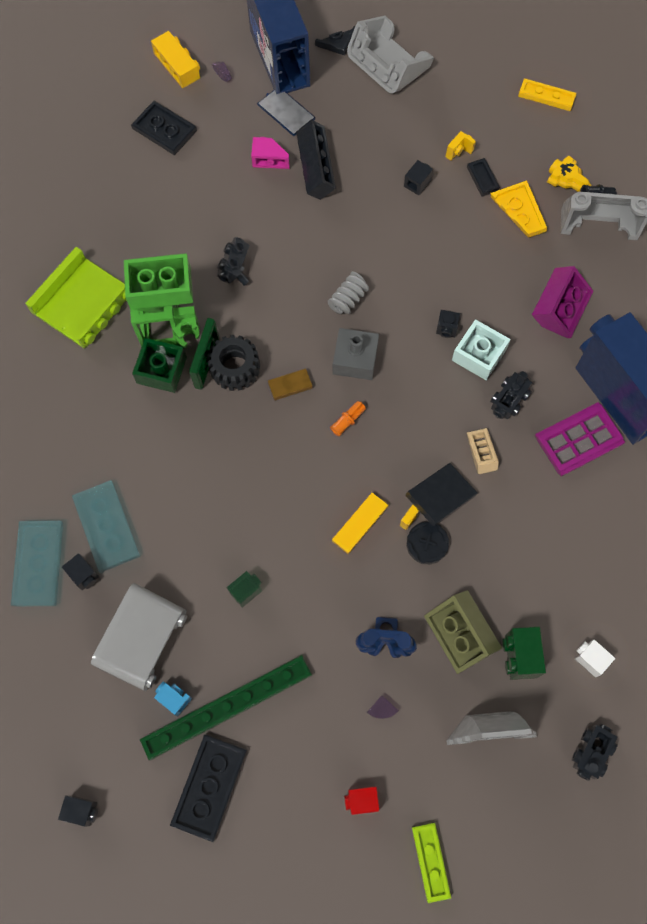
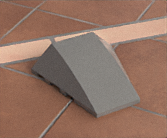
M516 712L466 715L446 742L447 745L502 738H535L537 733Z

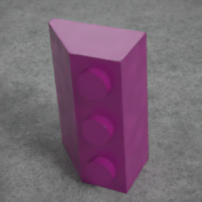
M575 266L555 268L532 316L541 327L563 337L571 338L593 290Z

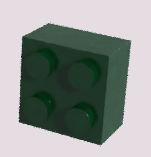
M145 338L132 372L136 383L175 393L187 359L184 347Z
M540 627L512 628L502 640L503 651L507 652L508 661H505V670L507 675L510 674V680L535 679L544 675L546 669Z

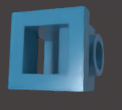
M164 681L156 689L155 692L157 694L154 697L176 716H179L192 700V697L188 694L182 696L184 691L177 685L173 684L170 686Z

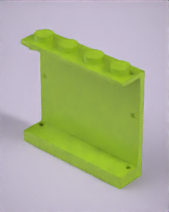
M75 247L25 304L32 314L85 349L89 344L93 343L96 335L107 326L108 321L120 311L121 306L127 300L125 297V284L87 260L82 250Z

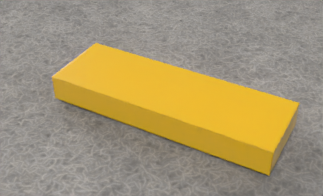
M524 78L518 97L571 111L577 93Z
M371 493L334 536L332 542L349 554L388 508V504L374 493Z

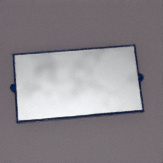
M273 90L257 103L262 110L293 137L297 135L296 131L311 119L315 120V117L286 92L276 94L275 90Z

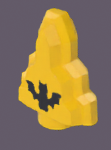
M567 156L563 161L556 159L549 169L551 175L547 183L555 187L559 185L565 189L573 188L580 192L583 185L592 186L589 180L582 175L581 168L576 165L577 161L571 156Z

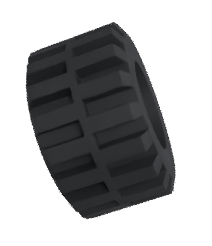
M230 335V338L224 336L222 341L217 340L215 342V347L211 346V353H208V366L211 376L217 385L221 384L223 389L229 387V391H234V388H237L239 391L242 390L243 386L248 388L250 382L254 383L256 381L255 376H259L260 362L258 351H256L255 345L251 344L249 339L244 340L243 336L240 335L238 338H235V335ZM232 357H239L245 360L244 364L236 369H228L223 366Z

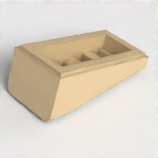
M487 428L467 432L477 473L483 474L498 470L499 461ZM485 438V440L474 442L476 439Z

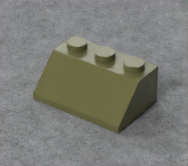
M468 590L452 596L424 615L457 674L502 649Z

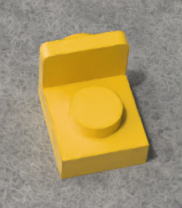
M460 131L447 146L445 157L452 161L463 150L471 154L474 151L476 141L470 135Z

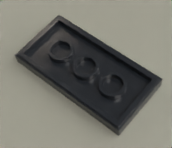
M204 734L170 826L214 842L247 750Z

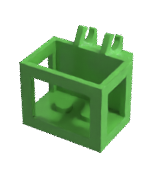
M179 305L130 309L131 324L141 347L145 338L150 339L149 323L170 321L173 330V338L157 339L156 341L185 348L188 346L187 342L184 341V337L187 334H193L196 339L200 337V326L194 306L179 308Z

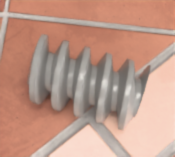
M352 271L346 278V281L332 295V298L328 300L329 307L338 314H349V308L353 309L355 307L354 302L358 303L360 301L359 297L364 296L363 291L367 292L369 290L363 277Z

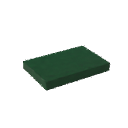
M207 318L189 371L195 389L199 390L203 389L209 371L208 353H211V346L215 347V342L219 340L216 322L211 318Z

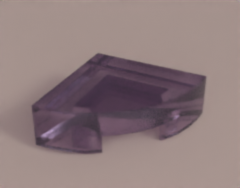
M224 62L212 64L213 69L223 81L227 82L232 79Z
M381 696L367 713L374 718L386 719L394 716L399 710Z

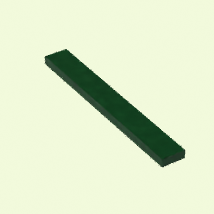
M301 655L141 738L140 742L148 760L151 761L311 677L312 674L303 656Z

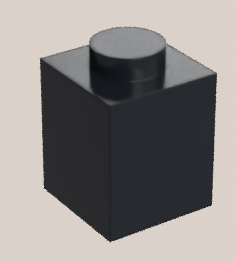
M417 160L405 175L404 187L420 195L432 180L433 168Z
M79 553L62 566L63 570L82 591L92 587L99 577Z
M65 795L58 820L84 827L91 826V822L94 823L97 818V802Z

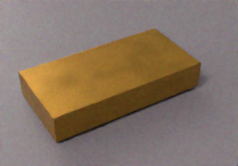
M306 368L268 380L274 401L313 389Z

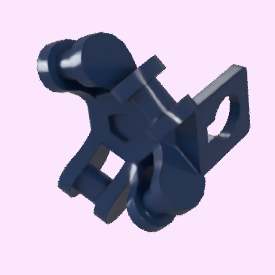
M377 617L375 629H369L359 634L356 638V646L359 648V651L372 656H377L385 644L388 646L393 658H399L401 655L404 657L410 656L417 649V643L414 638L406 632L397 631L398 620L394 618ZM388 623L392 626L393 631L380 630V626Z

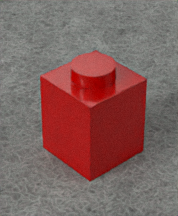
M377 787L348 790L349 795H344L346 810H351V815L379 812Z

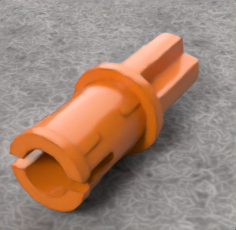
M357 401L330 426L331 431L339 437L350 425L355 424L354 421L366 410L365 405Z

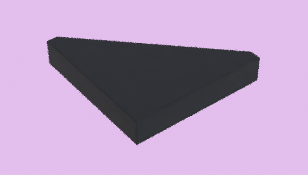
M355 26L351 30L339 31L321 40L316 39L315 46L345 56Z

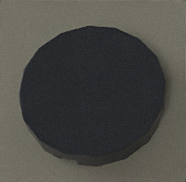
M429 522L419 523L410 530L407 536L406 547L408 553L415 561L421 564L430 565L437 563L445 557L448 551L449 538L447 532L438 524L433 527Z

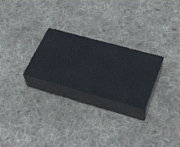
M485 158L467 164V169L481 197L500 189Z

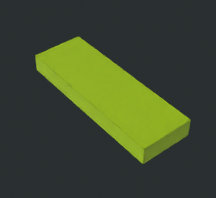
M435 823L412 827L427 903L451 899Z

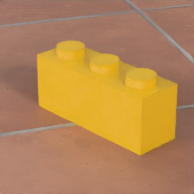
M167 31L151 40L154 55L182 89L200 79V66L198 62L190 57L189 51L181 46L176 36Z

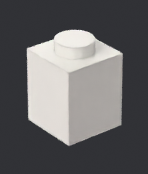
M595 640L589 643L585 641L577 649L579 655L575 658L594 677L602 675L615 660V657Z

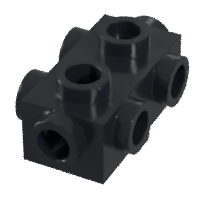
M234 237L231 243L228 242L223 251L225 253L224 258L219 261L217 266V277L221 281L228 283L233 282L237 278L245 286L249 279L242 273L245 268L242 265L250 245L239 237Z
M521 371L520 374L514 372L511 378L507 376L501 385L503 387L500 393L496 392L490 401L493 403L491 409L497 418L509 419L511 415L515 417L521 408L519 405L521 400L526 401L532 391L529 388L532 382L529 381L526 372Z
M599 724V726H592L591 729L587 727L581 740L585 742L582 748H577L572 756V761L575 762L573 768L578 770L576 774L579 777L590 781V778L599 779V776L603 777L606 773L608 765L605 763L609 756H613L618 746L615 743L618 737L612 734L613 730L609 727ZM596 738H599L601 741L599 747L594 744Z

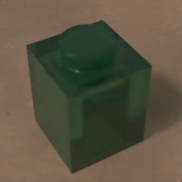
M246 571L226 588L243 608L262 592L259 586L262 582L254 573L250 575Z

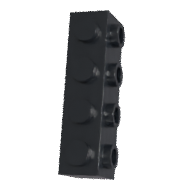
M311 119L297 130L296 134L306 192L308 195L321 200L335 190L336 185L325 126Z

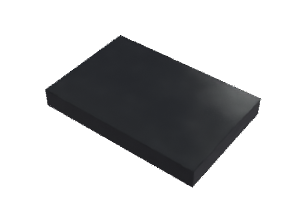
M153 101L131 124L133 130L173 155L197 131L195 125L156 101Z
M448 463L410 489L405 496L434 527L473 499L478 492L451 463Z

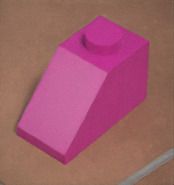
M253 137L251 153L253 167L290 169L289 154L272 138Z

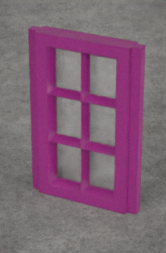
M599 402L535 434L536 440L561 477L625 444L624 438Z

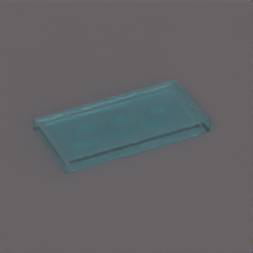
M112 480L72 495L100 573L141 557Z
M19 521L11 606H56L63 532L62 521Z

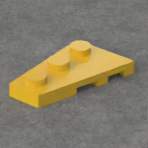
M527 180L491 193V198L528 238L547 231V226Z

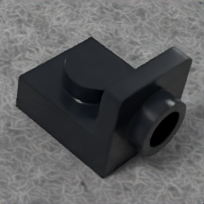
M441 310L436 334L445 338H455L460 313Z

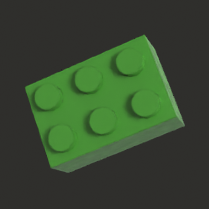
M187 253L124 260L125 297L131 310L193 303L191 266Z

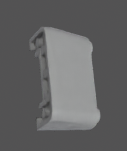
M385 15L358 21L348 45V56L387 92L395 93L400 91L431 66L434 60L431 54L426 51H420L414 58L392 39L395 31L394 24Z
M577 192L563 203L561 209V234L570 235L572 229L575 226L580 227L582 219L618 222V231L625 230L628 233V240H638L647 224V198Z
M133 583L125 594L94 652L91 665L146 692L147 688H151L156 680L155 670L153 669L173 629L184 625L187 619V611L150 590Z

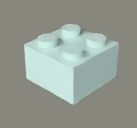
M475 319L454 350L452 361L487 380L506 352L511 339Z

